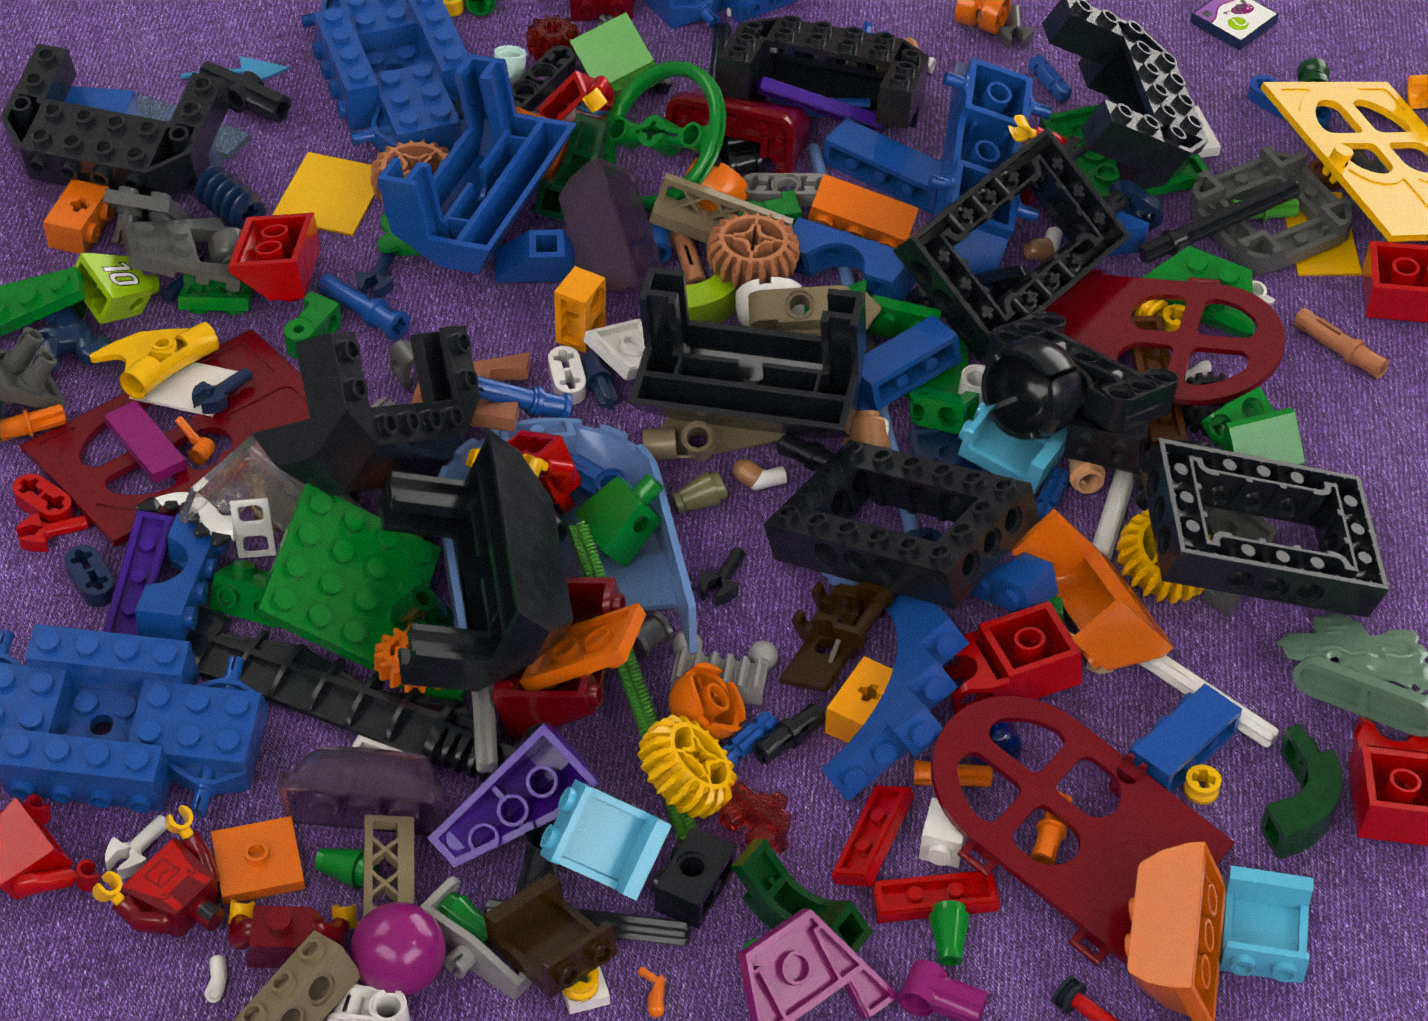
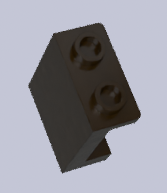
M551 872L484 914L489 945L550 998L564 989L573 986L579 979L597 967L606 964L617 954L614 927L608 922L598 927L595 926L563 899L561 881Z

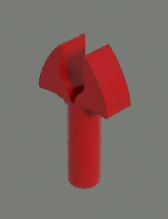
M36 513L23 520L16 527L22 549L33 552H48L47 542L51 538L86 530L89 528L90 523L86 515L46 523L41 521L39 513Z

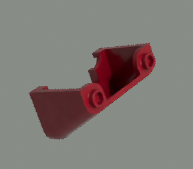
M694 88L674 94L667 105L665 119L679 127H685L691 122L706 126L709 122V108L702 89ZM723 96L726 110V130L724 136L761 143L760 157L766 158L768 156L775 164V173H793L809 138L810 118L808 114L796 106L750 97L744 100Z
M566 577L574 618L571 625L626 607L625 595L619 592L615 577ZM525 667L515 672L514 679L496 682L492 693V699L507 737L510 739H521L527 729L535 724H550L557 728L592 715L596 707L602 705V684L606 668L595 671L591 675H583L580 680L574 678L562 682L550 690L540 689L532 691L525 690L520 683L526 670Z

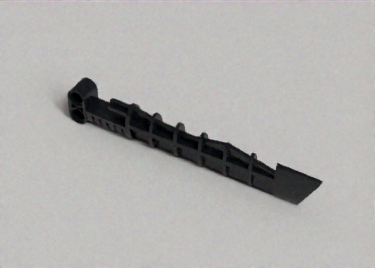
M199 606L196 628L189 630L185 640L191 643L199 675L211 680L222 678L225 675L228 657L233 655L236 660V656H239L245 660L240 681L256 692H261L267 701L427 760L432 764L440 761L441 767L448 768L453 766L454 772L461 773L466 771V776L470 778L479 776V780L483 783L493 774L489 772L482 774L476 769L473 711L464 708L462 701L457 699L446 701L423 697L424 693H421L416 687L412 688L408 694L382 691L384 681L379 679V671L373 674L364 685L344 672L347 661L345 659L338 658L332 664L308 649V646L304 644L298 645L268 640L270 632L266 630L260 632L256 638L227 634L226 632L232 622V618ZM543 723L529 727L517 747L497 741L498 768Z

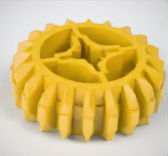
M1149 510L1143 511L1141 515L1133 516L1128 525H1125L1121 531L1120 540L1117 542L1116 550L1119 552L1116 563L1124 566L1121 576H1130L1133 579L1131 581V588L1140 586L1143 589V597L1151 593L1155 596L1156 603L1166 598L1170 605L1177 603L1179 599L1185 603L1191 600L1193 596L1200 595L1204 588L1162 581Z
M672 714L667 718H663L660 722H655L648 728V732L639 742L641 750L637 755L643 762L640 766L641 770L648 774L647 782L654 785L657 789L656 794H661L666 799V805L673 804L680 814L686 812L692 819L697 816L704 819L723 809L732 798V794L737 790L735 782L738 778L732 771L734 764L726 757L728 751L720 747L718 744L719 739H714L709 734V729L703 730L700 728L697 721L690 722L684 715L677 717Z

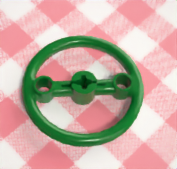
M667 61L643 71L622 90L606 117V121H610L611 124L604 148L607 158L603 166L602 176L610 193L624 205L643 212H652L658 194L652 196L638 195L631 192L624 185L616 166V149L619 146L632 150L639 145H644L666 157L675 156L682 148L689 149L700 156L684 179L702 184L719 156L726 130L724 98L720 87L710 74L689 62ZM670 77H685L696 82L704 92L709 108V122L706 126L691 122L685 127H679L658 115L647 117L642 124H636L625 118L631 106L644 91L653 84ZM675 187L667 190L665 194L677 200L686 198L684 192Z

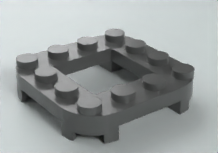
M1273 145L1262 147L1259 158L1214 176L1207 169L1197 175V181L1192 187L1188 208L1193 218L1198 220L1230 206L1232 199L1244 200L1287 180H1296L1298 182L1301 194L1296 199L1299 202V210L1309 219L1308 221L1271 235L1266 229L1256 232L1244 220L1211 235L1234 261L1243 267L1251 269L1253 276H1263L1266 272L1283 269L1342 244L1349 238L1353 218V203L1350 198L1345 196L1338 199L1306 167L1307 156L1297 150L1295 155L1286 152L1273 151Z

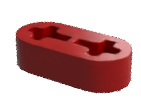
M25 474L14 481L12 489L15 502L19 508L28 514L39 513L40 520L46 523L74 516L71 497L42 476Z

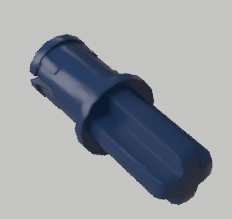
M594 351L588 352L581 357L583 370L587 377L586 386L589 391L594 393L600 408H607L608 411L613 410L614 405L619 403V397L613 386L614 377L610 371L606 370L602 358Z

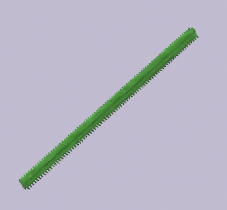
M581 521L576 525H569L567 531L570 535L572 546H574L576 557H578L583 576L607 577L606 573H604L605 569H603L602 561H600L601 558H598L600 555L597 554V547L593 543V535L589 532V524L584 525L585 521ZM631 649L628 660L617 667V672H619L621 684H623L624 692H626L625 695L627 696L642 740L643 736L648 732V728L655 722L660 721L657 720V713L654 712V704L650 700V693L647 692L648 688H646L647 685L643 680L644 677H641L642 673H639L641 669H638V661H635L637 657H634V649ZM662 796L666 810H668L669 819H671L670 822L672 827H674L675 836H677L676 839L684 840L690 829L697 826L694 823L695 819L689 817L686 812L678 813L673 804L666 805V799Z

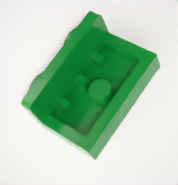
M183 273L184 285L178 295V309L189 310L193 314H204L209 311H223L228 315L242 314L244 311H249L254 298V289L241 281L239 292L226 290V283L210 280L209 285L195 283L193 275Z
M873 294L872 298L882 310L868 330L870 334L893 338L932 315L940 320L942 310Z
M235 560L214 573L209 604L211 609L273 628L279 627L254 615L270 571L255 568V564L250 561Z

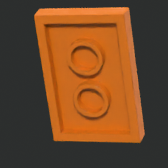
M638 602L571 625L566 635L533 664L526 667L520 683L525 690H550L562 682L574 678L580 680L583 675H591L593 672L607 667L614 669L621 666L629 658L630 651L646 617L645 611Z

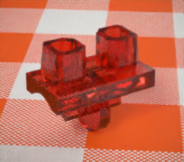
M741 781L731 787L732 798L719 810L720 824L729 832H734L745 824L751 829L745 833L747 847L754 839L765 838L771 848L777 853L782 854L789 848L786 836L790 829L788 821L791 815L785 811L788 797L780 791L774 792L770 796L763 791L756 795Z

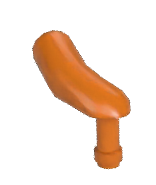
M641 966L637 972L639 976L646 978L654 984L647 997L648 1013L653 1018H659L665 1011V977L662 974L658 977L646 967Z

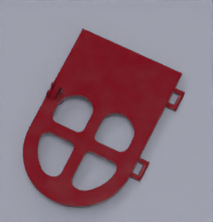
M1092 269L1043 311L1059 314L1066 319L1064 335L1117 362L1125 351L1134 347L1171 350L1172 356L1168 370L1179 376L1173 404L1209 405L1239 398L1261 386L1273 375L1280 365L1285 351V331L1276 311L1255 294L1237 287L1221 285L1220 280L1189 277L1187 282L1105 275V270ZM1154 299L1178 300L1186 304L1180 327L1173 332L1138 328L1132 323L1131 316L1139 306ZM1211 304H1223L1235 308L1247 315L1257 326L1256 333L1248 338L1203 335L1198 330L1204 309ZM1197 352L1238 355L1245 357L1249 362L1242 372L1220 382L1191 385L1184 381L1191 356Z
M1018 696L992 697L968 705L956 713L944 726L935 743L931 758V780L938 803L952 825L969 840L957 855L984 877H987L999 864L1075 924L1079 929L1068 943L1097 967L1109 952L1127 966L1128 958L1125 952V936L1131 933L1132 921L1129 916L1130 898H1135L1137 872L1140 862L1167 848L1189 842L1205 841L1216 865H1218L1235 842L1147 775L1148 766L1145 763H1141L1139 767L1133 764L1135 756L1132 753H1128L1124 757L1078 720L1059 708L1042 701ZM1001 722L1030 723L1058 735L1063 742V748L1043 770L1032 772L991 740L989 732L994 725ZM975 756L980 758L1019 790V796L996 821L989 822L980 818L963 795L957 769L958 763L965 757ZM1079 761H1090L1111 777L1109 782L1110 791L1119 796L1117 809L1111 815L1105 817L1089 816L1058 792V783ZM1044 809L1075 834L1078 841V853L1072 860L1058 865L1042 864L1015 845L1012 835L1033 811ZM972 850L976 851L988 863L985 866L982 865L969 853ZM1085 938L1098 948L1099 952L1094 954L1080 941Z

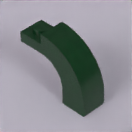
M576 113L574 123L577 124L571 133L564 160L552 178L541 180L533 213L566 222L573 220L582 212L594 193L607 158L604 148L611 124L610 121L583 113Z
M1301 724L1286 728L1280 753L1299 782L1302 790L1290 798L1267 804L1260 826L1261 832L1278 860L1310 848L1325 835L1332 823L1342 790V771L1334 750L1319 753L1317 743L1312 737H1308Z
M765 838L754 839L731 866L748 891L742 899L753 913L771 930L801 909H811L855 953L873 932L852 900H827L814 895L802 887L789 874Z

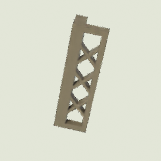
M666 172L648 222L707 244L712 228L719 225L720 219L729 220L730 213L736 211L743 213L746 211L749 215H755L758 211L761 216L772 214L774 220L784 219L786 226H792L794 219ZM668 186L682 190L686 198L677 200L666 196ZM705 199L713 201L718 209L711 212L704 210L700 206L699 201Z
M365 815L363 917L376 908L372 902L383 893L394 902L414 904V817ZM373 829L395 830L394 840L384 846L373 836ZM383 859L394 867V874L386 880L373 870V867Z

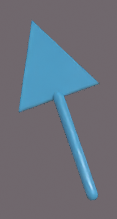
M240 56L241 68L228 69L239 75L245 71H251L258 75L262 81L290 70L287 66ZM199 72L182 73L180 78L183 80L190 79L192 73L199 74Z

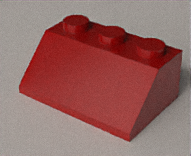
M314 212L247 217L228 265L229 272L270 301L282 300L284 302H293L304 298L321 250Z

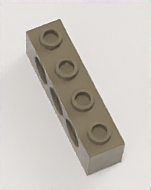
M314 930L233 1021H323L361 978L359 969L342 945Z

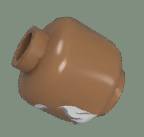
M876 410L856 411L850 437H843L844 445L849 440H854L890 449L888 420L880 416V412Z

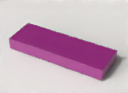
M136 400L104 414L105 424L154 484L187 469L186 459Z

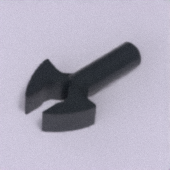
M734 547L717 573L711 574L701 570L700 596L702 601L705 600L710 590L716 589L718 586H721V589L716 594L715 606L725 604L739 594V583L731 581V578L745 557L743 549Z

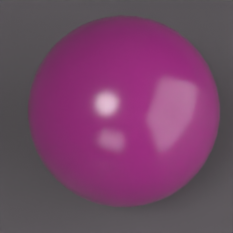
M407 902L386 903L368 912L355 928L350 944V957L359 969L360 980L365 986L385 990L386 993L401 991L405 997L422 992L435 981L443 967L446 955L445 938L439 923L425 909Z

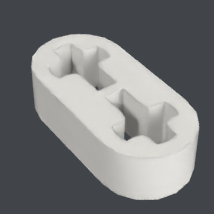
M569 346L555 347L548 354V371L554 394L562 395L563 393H569L572 395L573 405L578 404L586 397V377L579 353ZM562 362H566L569 368H563ZM571 382L573 389H569L566 383Z

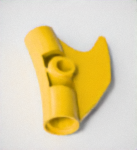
M202 322L191 328L137 332L91 353L90 361L92 363L121 360L126 363L125 371L119 377L120 385L130 397L140 400L183 368L219 349V342L215 331L209 323Z

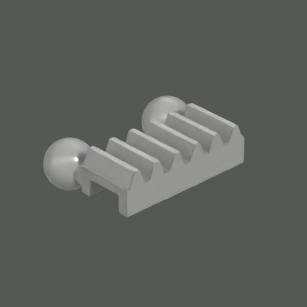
M683 631L674 637L672 649L676 658L670 681V690L676 680L697 663L708 662L723 671L718 676L726 684L733 681L744 703L762 706L768 670L772 669L778 661V651L774 644L765 640L757 641L750 647L748 656H743L740 661H736L733 654L728 653L725 659H721L715 651L709 657H706L702 651V639L698 634L697 653H689Z

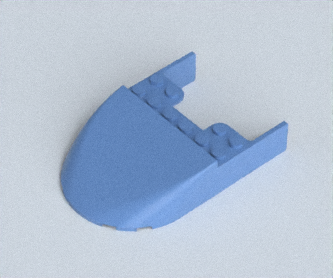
M535 418L518 421L515 432L490 429L506 442L520 430L561 435L570 455L580 454L605 469H620L626 474L628 482L634 487L647 473L656 478L664 487L659 467L651 452L643 444L635 445L627 440V433L605 424H602L599 429L583 426L582 419ZM471 438L457 448L453 453V460L447 466H442L438 477L457 480L466 479L471 469L465 465L469 451L474 448H481L485 438L479 441ZM664 488L650 503L661 517L660 524L626 568L605 554L595 541L593 543L597 547V554L600 555L598 558H601L600 561H602L603 569H605L604 573H606L607 577H615L619 592L624 593L626 607L639 602L644 611L676 609L679 613L689 653H697L696 603ZM576 490L570 493L575 503L574 508L568 513L560 515L568 523V526L576 525L580 522L574 512L590 499ZM567 534L560 544L566 577H584L578 557L575 554L574 546H572L570 535ZM442 538L449 598L451 600L455 628L468 629L455 539Z

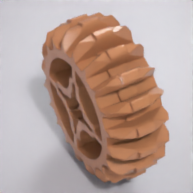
M410 139L409 143L406 144L398 141L396 147L386 146L385 152L377 153V159L372 162L371 167L372 175L370 180L376 199L381 200L383 203L381 191L377 185V178L393 157L400 159L405 179L417 162L430 163L432 174H434L440 162L448 155V148H439L437 142L426 144L425 139L421 142H413Z
M744 211L742 216L738 217L735 214H731L729 220L720 219L719 225L712 228L709 240L707 241V261L713 269V274L720 276L722 283L731 281L734 288L755 279H759L760 284L771 283V277L788 278L789 275H794V270L800 256L798 236L793 233V227L786 226L784 219L774 220L772 214L761 216L759 211L755 215H749Z

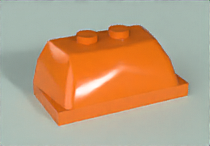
M1205 841L1189 842L1167 848L1140 862L1137 872L1135 898H1130L1129 916L1132 921L1131 933L1125 936V952L1128 958L1127 969L1137 986L1143 993L1166 1009L1189 1016L1192 1021H1215L1227 885Z

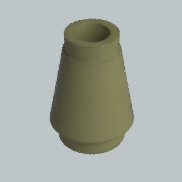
M706 471L670 494L678 514L721 505V500L728 498L723 480L717 471L710 474Z

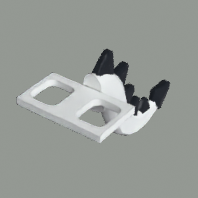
M190 492L170 493L156 498L149 496L136 507V512L137 510L158 512L161 506H165L169 511L180 506L179 514H189L186 517V522L198 524L193 531L195 537L211 535L212 546L216 548L236 539L239 558L275 556L277 554L268 498L230 501L231 515L229 516L221 515L216 505L209 498ZM254 505L262 507L263 519L254 521L240 520L238 514L239 507ZM262 535L268 540L269 548L266 550L247 551L244 548L243 538Z

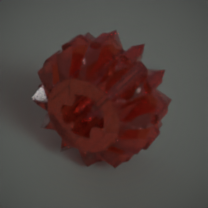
M545 14L544 19H534L533 24L528 26V31L526 32L529 55L534 56L537 62L549 49L555 46H568L572 48L570 40L579 36L577 25L571 23L570 18L561 19L559 14L555 17H549Z

